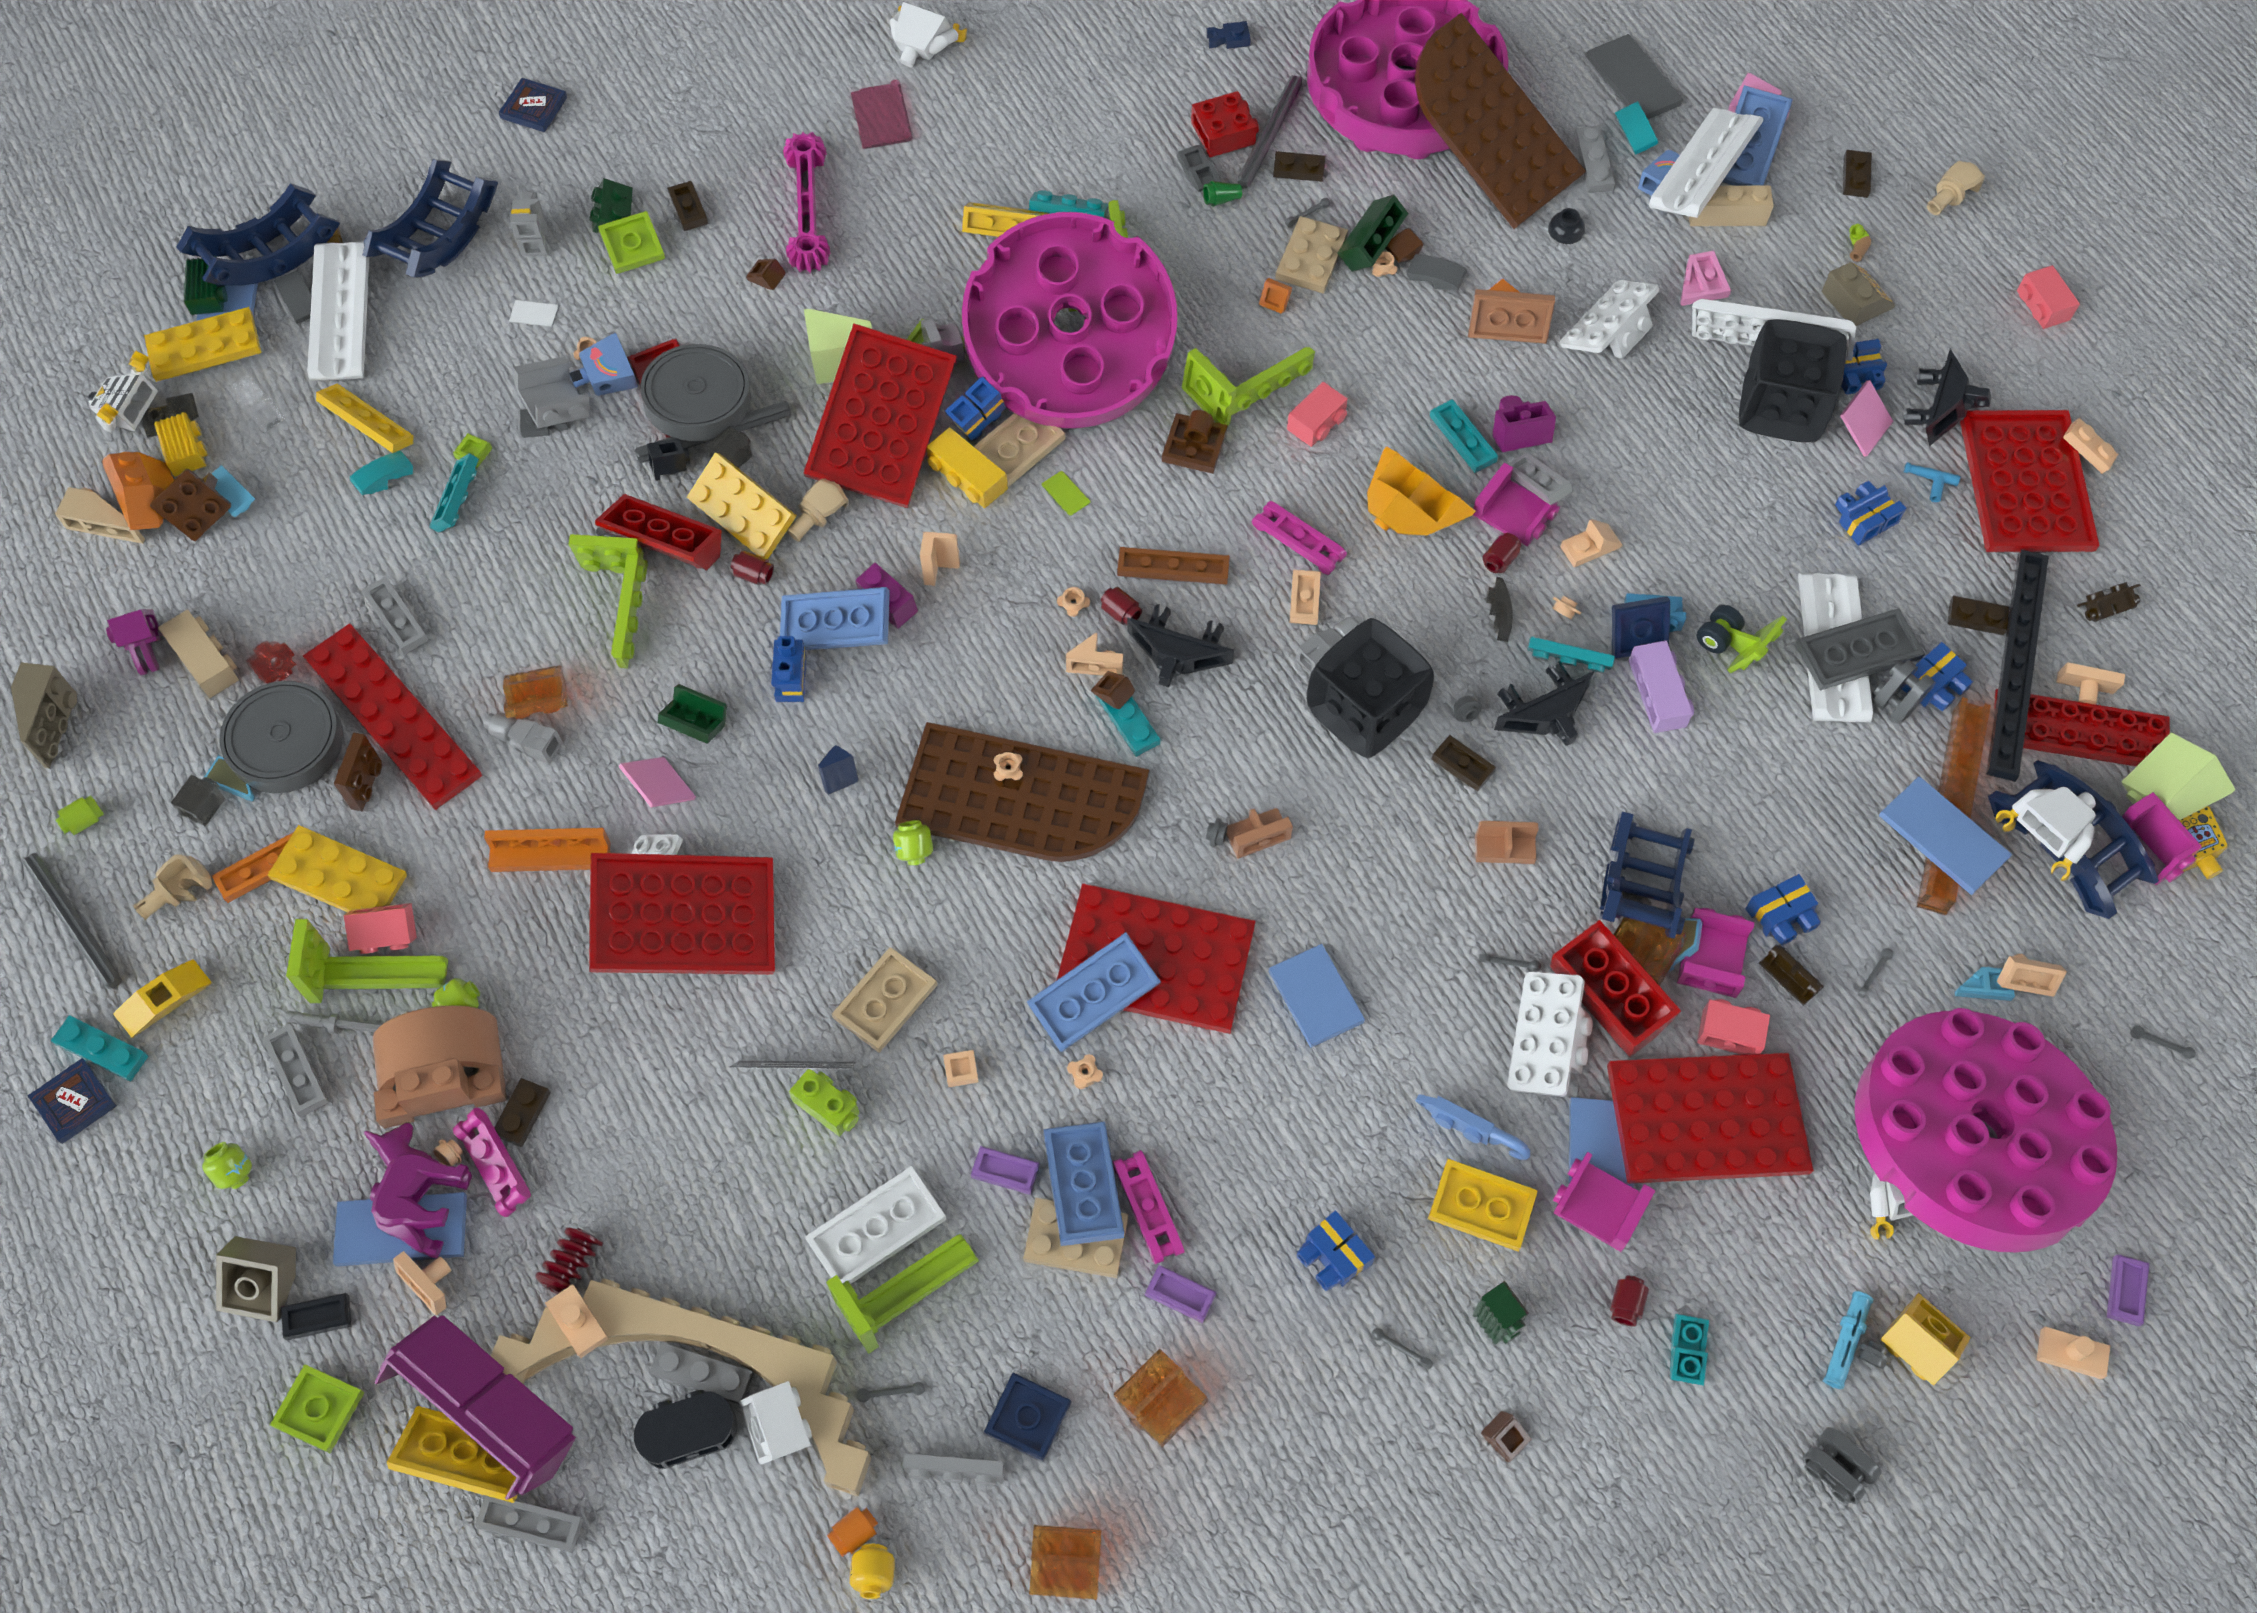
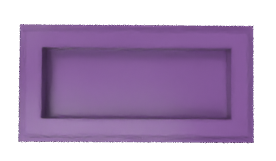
M980 1146L971 1172V1178L1031 1195L1040 1163Z
M2118 1254L2113 1257L2107 1318L2135 1326L2144 1324L2149 1273L2148 1262Z
M1158 1265L1145 1292L1146 1297L1202 1324L1217 1292L1161 1265Z

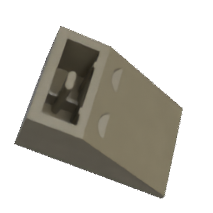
M21 662L11 685L20 741L44 768L50 769L53 759L58 754V745L62 734L67 730L71 710L76 706L77 693L55 666Z

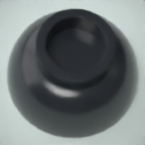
M1566 208L1552 217L1548 225V232L1559 243L1573 244L1583 238L1585 224L1577 210Z

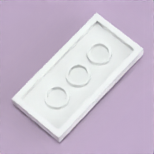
M910 1166L806 1235L805 1239L830 1278L837 1275L842 1283L848 1280L852 1284L947 1220V1218L913 1167Z

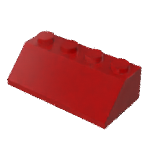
M623 494L595 520L596 526L611 535L621 538H636L638 545L688 563L696 568L707 571L720 558L722 530L627 494Z
M1600 919L1553 954L1550 967L1556 974L1578 975L1584 979L1582 1004L1629 1057H1632L1650 1043L1681 1013L1680 1008Z

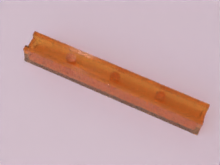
M1962 697L1953 709L1938 792L1971 819L1991 705L1986 703L1983 707L1967 703L1968 699ZM1927 857L1925 858L1916 907L1947 915V912L1956 902L1959 884Z

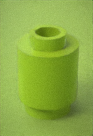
M90 795L85 799L80 797L58 810L57 813L60 817L56 818L55 821L64 834L71 831L75 836L99 821L98 818L103 816L104 813Z

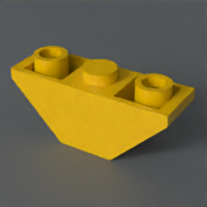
M192 959L162 973L137 990L113 1014L131 1038H134L211 985L212 982L196 961Z

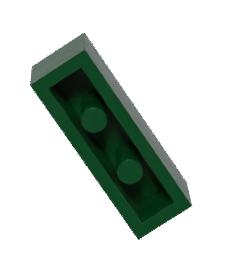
M1395 194L1374 200L1337 252L1352 272L1371 267L1375 264L1409 214Z

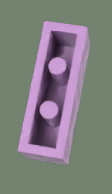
M1667 641L1635 646L1629 658V663L1653 732L1659 733L1686 728L1694 714V706L1691 699H1687L1685 681L1683 676L1678 674L1674 651H1670Z

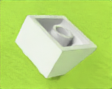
M789 1381L739 1401L760 1465L811 1446L809 1439L812 1438L810 1426L806 1419H801L798 1407L801 1406L800 1397L795 1387L791 1388Z

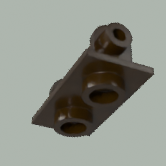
M2127 582L2112 586L2110 587L2111 593L2104 595L2102 590L2086 596L2087 601L2077 604V607L2086 606L2085 616L2088 621H2100L2114 615L2111 607L2112 604L2116 614L2136 608L2137 604L2140 603V597L2134 593L2133 589L2141 585L2128 586Z
M1776 944L1759 964L1804 1006L1824 986L1819 982L1820 980L1816 979L1785 950L1786 948Z

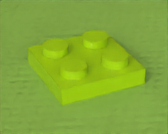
M647 211L598 226L616 274L665 259L663 249Z
M304 1364L272 1419L270 1426L330 1454L365 1392Z

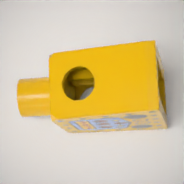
M2207 806L2179 820L2202 846L2194 855L2197 860L2183 871L2185 872L2198 866L2206 879H2211L2223 872L2216 858L2227 849V842L2210 807Z

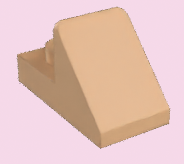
M1591 519L1588 522L1586 531L1563 540L1560 547L1575 568L1621 548L1622 544L1609 524Z
M1094 633L1066 653V672L1104 676L1107 671L1122 675L1123 654L1110 650L1097 651L1098 633Z

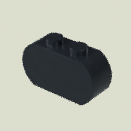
M696 1390L686 1394L684 1400L674 1403L672 1400L662 1401L653 1405V1410L644 1412L635 1426L634 1443L640 1455L649 1464L663 1470L727 1449L737 1434L738 1421L734 1410L721 1395L711 1391Z

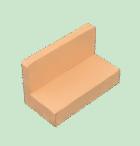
M923 532L920 560L924 585L935 586L938 567L960 568L956 534Z

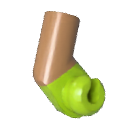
M1854 224L1849 229V237L1854 245L1850 258L1853 261L1859 262L1869 249L1871 238L1861 224Z

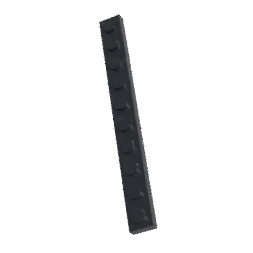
M2022 549L2017 556L1986 775L2016 782L2020 774L2049 560L2047 555Z

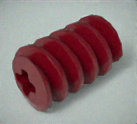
M580 1228L565 1229L564 1233L569 1240L559 1239L557 1241L562 1251L551 1250L550 1256L555 1262L544 1261L542 1266L547 1273L537 1272L535 1275L538 1282L555 1295L572 1285L569 1281L571 1278L581 1280L582 1276L577 1271V1268L588 1269L589 1267L584 1257L595 1258L597 1255L591 1246H603L604 1244L595 1236Z

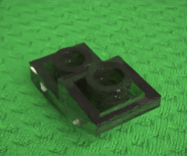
M193 393L165 398L167 405L147 409L142 417L147 438L157 436L154 425L155 421L159 422L161 419L165 420L166 417L170 418L177 414L181 415L182 412L186 413L191 421L199 417Z
M1496 577L1494 587L1488 588L1486 603L1491 604L1489 615L1495 616L1493 629H1498L1497 640L1508 642L1513 622L1512 603L1503 578Z

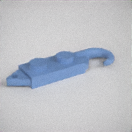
M1422 1094L1417 1096L1415 1101L1432 1113L1431 1117L1440 1126L1446 1129L1454 1128L1462 1132L1463 1136L1473 1143L1481 1142L1485 1145L1488 1143L1493 1145L1501 1143L1513 1149L1509 1151V1155L1516 1159L1527 1160L1530 1158V1149L1523 1141L1495 1127V1124L1440 1096L1437 1098Z

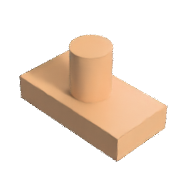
M2067 662L2058 671L2056 683L2080 687L2078 702L2097 704L2098 691L2114 694L2124 685L2125 674Z
M2016 954L2008 957L1997 982L2002 988L2054 997L2067 971L2061 965L2030 960L2024 954Z
M405 1251L393 1258L396 1273L436 1316L447 1308L445 1294L435 1285L451 1272L449 1265L442 1257L439 1256L422 1270Z
M574 1284L545 1302L580 1358L609 1340Z
M2044 1327L2040 1331L2037 1361L2103 1379L2107 1377L2110 1345L2093 1341L2086 1336H2076Z

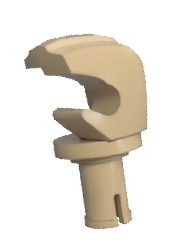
M1956 162L1945 172L1937 184V195L1927 203L1928 211L1933 215H1939L1948 205H1959L1965 198L1964 190L1970 189L1978 192L1983 184L1985 175L1973 163Z
M823 478L818 480L804 495L802 502L799 504L802 514L788 528L787 533L794 540L800 542L801 538L813 525L823 527L827 523L825 517L835 513L842 506L846 508L849 501L841 486Z
M176 854L156 872V878L152 880L155 890L137 904H134L133 907L143 919L147 920L149 916L166 903L177 907L181 904V901L195 902L197 898L188 892V889L191 886H200L206 890L212 887L211 875L196 858Z

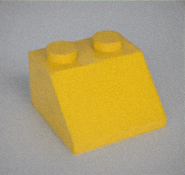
M1917 1293L1887 1328L1880 1340L1885 1343L1886 1349L1892 1355L1901 1357L1907 1362L1916 1376L1922 1380H1927L1934 1386L1960 1359L1971 1337L1920 1293Z

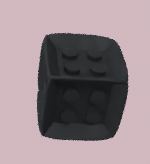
M1782 319L1766 321L1754 344L1750 355L1749 368L1744 378L1739 407L1740 427L1756 434L1806 443L1818 441L1833 415L1837 396L1841 389L1847 352L1846 336L1836 330L1813 324Z
M1369 618L1346 634L1316 664L1308 681L1307 705L1313 715L1351 750L1368 759L1386 748L1420 715L1431 695L1434 671L1428 661L1400 635L1381 621Z

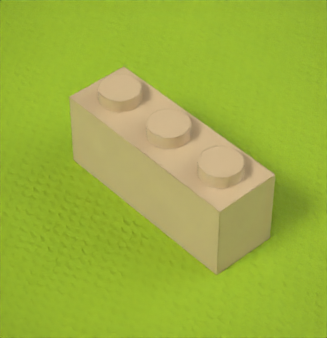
M1719 186L1698 218L1689 216L1690 226H1766L1774 206L1771 186Z
M187 609L158 627L209 699L239 681L233 672L238 667L228 654L224 656L220 654L219 651L224 648L214 634L210 637L206 635L205 632L210 629L200 616L194 618Z

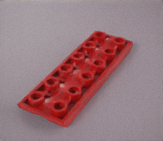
M1998 689L1995 690L1994 709L1996 708ZM2030 694L2023 748L2137 767L2170 734V716Z

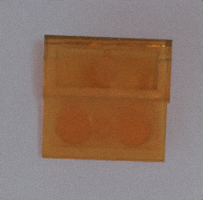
M561 665L504 676L503 690L505 702L503 708L506 718L515 717L516 719H522L530 716L532 713L542 711L544 713H553L560 708L568 707L567 689Z
M1626 917L1622 919L1613 934L1659 986L1687 941L1686 933L1684 932L1681 935L1676 934L1675 939L1669 938L1665 934L1664 927Z
M1161 1349L1154 1353L1113 1394L1118 1405L1140 1430L1143 1429L1161 1448L1208 1402L1207 1396L1184 1375L1183 1370Z
M1034 1524L1029 1595L1097 1600L1102 1529Z

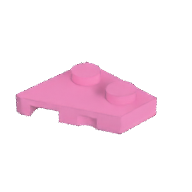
M1709 251L1689 255L1680 301L1681 306L1693 304L1699 299L1716 300L1729 297L1731 289L1715 252Z

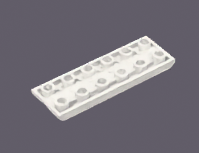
M1712 108L1653 193L1649 204L1650 208L1698 218L1762 124L1763 117L1747 114L1741 115L1724 109Z
M364 241L320 243L314 246L307 367L310 381L364 378L369 257L362 256Z
M1699 299L1693 303L1692 337L1754 347L1759 332L1766 321L1773 319L1791 320L1830 328L1844 334L1847 340L1846 360L1852 361L1856 326L1850 320L1708 299Z
M1798 574L1804 637L1862 619L1858 581L1855 574ZM1808 669L1813 721L1868 723L1872 721L1873 708L1869 676L1820 691Z

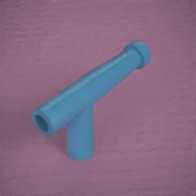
M1906 462L1903 470L1904 473L1909 472L1933 480L1930 501L1932 502L1941 501L1944 483L1958 486L1961 478L1959 475L1911 465L1909 462Z

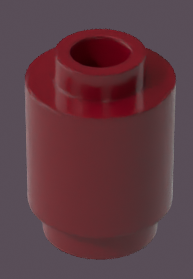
M1504 533L1498 536L1482 557L1487 570L1492 573H1504L1520 554L1522 546L1520 540L1511 533Z
M744 550L740 554L734 555L730 568L733 570V576L756 585H767L774 571V565L769 563L768 559Z
M1119 587L1107 589L1101 597V609L1121 625H1127V617L1138 620L1142 614L1143 609L1139 607V602Z
M1630 1275L1625 1276V1279L1617 1280L1610 1307L1612 1312L1611 1319L1625 1326H1637L1638 1320L1642 1319L1649 1293V1288L1644 1285V1280Z

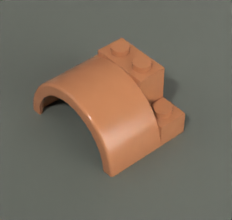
M469 1006L429 1007L396 1016L382 1024L375 1031L372 1041L378 1091L373 1093L376 1121L383 1129L402 1125L405 1122H415L414 1117L470 1104H474L478 1108L507 1101L497 1019L491 1013ZM463 1066L479 1068L476 1074L467 1078Z

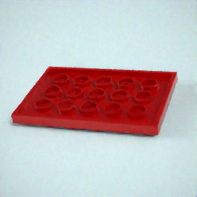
M853 323L803 472L804 476L815 480L823 478L839 484L843 489L908 509L957 356Z
M1968 410L1966 417L1960 421L1986 552H2020L2021 549L2030 552H2096L2100 546L2079 452L2063 438L2072 424L2069 410Z
M591 853L589 972L773 975L775 972L773 857Z
M1082 883L1057 980L1126 932L1161 983L1124 1008L1123 1011L1231 1034L1256 921Z
M1789 1053L1610 1061L1607 1064L1627 1184L1810 1175L1814 1171Z

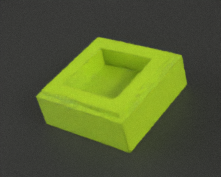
M467 433L454 450L453 455L456 459H460L471 453L479 459L476 468H478L493 448L489 442Z

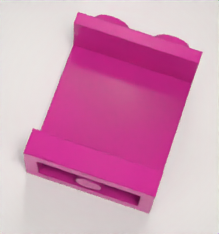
M1504 462L1475 499L1473 509L1476 512L1473 515L1503 533L1515 535L1522 544L1528 547L1534 538L1538 540L1546 528L1544 524L1548 519L1552 521L1556 517L1560 506L1557 505L1558 502L1549 505L1534 493L1511 481L1513 467Z
M2154 792L2131 805L2122 815L2131 829H2134L2166 866L2157 875L2159 881L2155 885L2160 884L2166 879L2169 883L2173 882L2184 873V869L2197 860L2194 855L2202 846Z
M1695 908L1690 918L1701 919L1703 923L1699 950L1692 956H1686L1681 960L1677 983L1737 998L1744 987L1745 976L1741 975L1747 939L1754 928L1755 922L1747 921L1744 917L1738 915L1727 916L1719 914L1710 908Z
M1587 1152L1582 1161L1576 1158L1567 1173L1572 1179L1568 1187L1561 1184L1553 1201L1558 1203L1553 1213L1622 1252L1656 1190L1645 1184L1640 1191L1632 1188L1590 1164L1589 1161L1592 1154Z

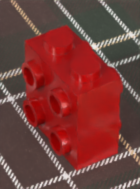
M1238 91L1192 104L1191 123L1209 158L1255 145L1259 125L1256 118H1252L1247 101L1242 99Z

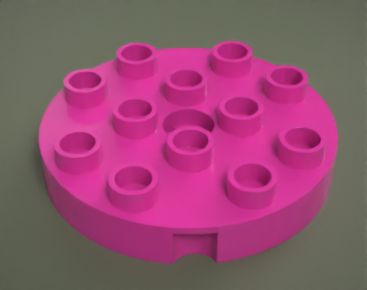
M1356 0L1350 3L1340 1L1323 16L1313 33L1307 69L1309 93L1322 117L1335 130L1354 141V144L1360 150L1366 152L1377 150L1391 154L1407 155L1413 159H1424L1430 156L1431 153L1450 148L1422 112L1416 93V70H1403L1399 66H1410L1416 69L1418 57L1427 40L1438 29L1460 13L1465 16L1508 71V52L1504 39L1496 25L1483 22L1478 16L1479 8L1467 0Z
M1078 212L1044 214L1023 221L996 238L987 247V259L979 270L971 271L966 284L962 305L964 343L969 361L977 377L986 379L1000 393L1006 408L1024 419L1046 426H1056L1059 428L1096 426L1116 419L1132 410L1153 391L1162 378L1171 358L1176 336L1177 304L1175 293L1165 267L1152 249L1138 236L1125 238L1118 234L1114 227V221ZM1073 308L1084 315L1086 319H1084L1083 327L1079 331L1069 333L1061 331L1054 325L1053 321H1055L1056 314L1062 309Z
M1966 1008L1926 1014L1903 1024L1895 1030L1881 1045L1861 1075L1855 1095V1122L1859 1140L1872 1169L1880 1181L1889 1182L1902 1192L1905 1199V1209L1932 1229L1949 1238L1980 1249L2015 1253L2043 1249L2058 1243L2072 1228L2080 1227L2100 1207L2111 1190L2117 1168V1144L2110 1119V1105L2106 1098L2096 1091L2077 1065L2062 1051L2045 1040L2041 1031L2032 1024L2026 1022L2014 1023L2004 1018L1974 1012ZM1982 1121L1995 1131L1998 1139L1989 1137V1131Z

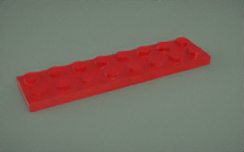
M350 623L303 655L306 662L434 810L482 777L480 770Z

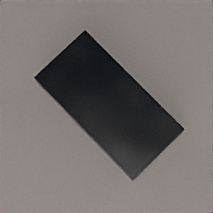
M347 1293L281 1307L282 1330L285 1340L352 1327L350 1297Z

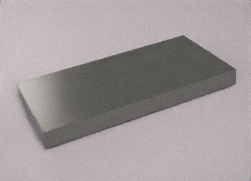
M1629 34L1588 50L1586 57L1626 107L1638 101L1647 119H1650L1681 106L1683 99Z
M1899 608L1799 638L1795 643L1820 691L1892 669L1900 660L1903 663L1907 660L1914 662L1922 659L1925 655Z

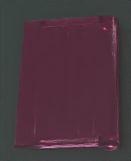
M894 79L890 84L862 88L859 91L851 92L863 149L904 143L913 139L899 80Z

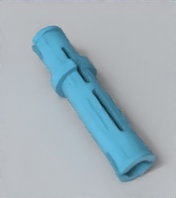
M1854 1291L1852 1294L1853 1297L1847 1314L1840 1321L1842 1329L1827 1373L1823 1379L1825 1384L1836 1389H1844L1861 1334H1865L1867 1330L1865 1322L1874 1299L1863 1292Z

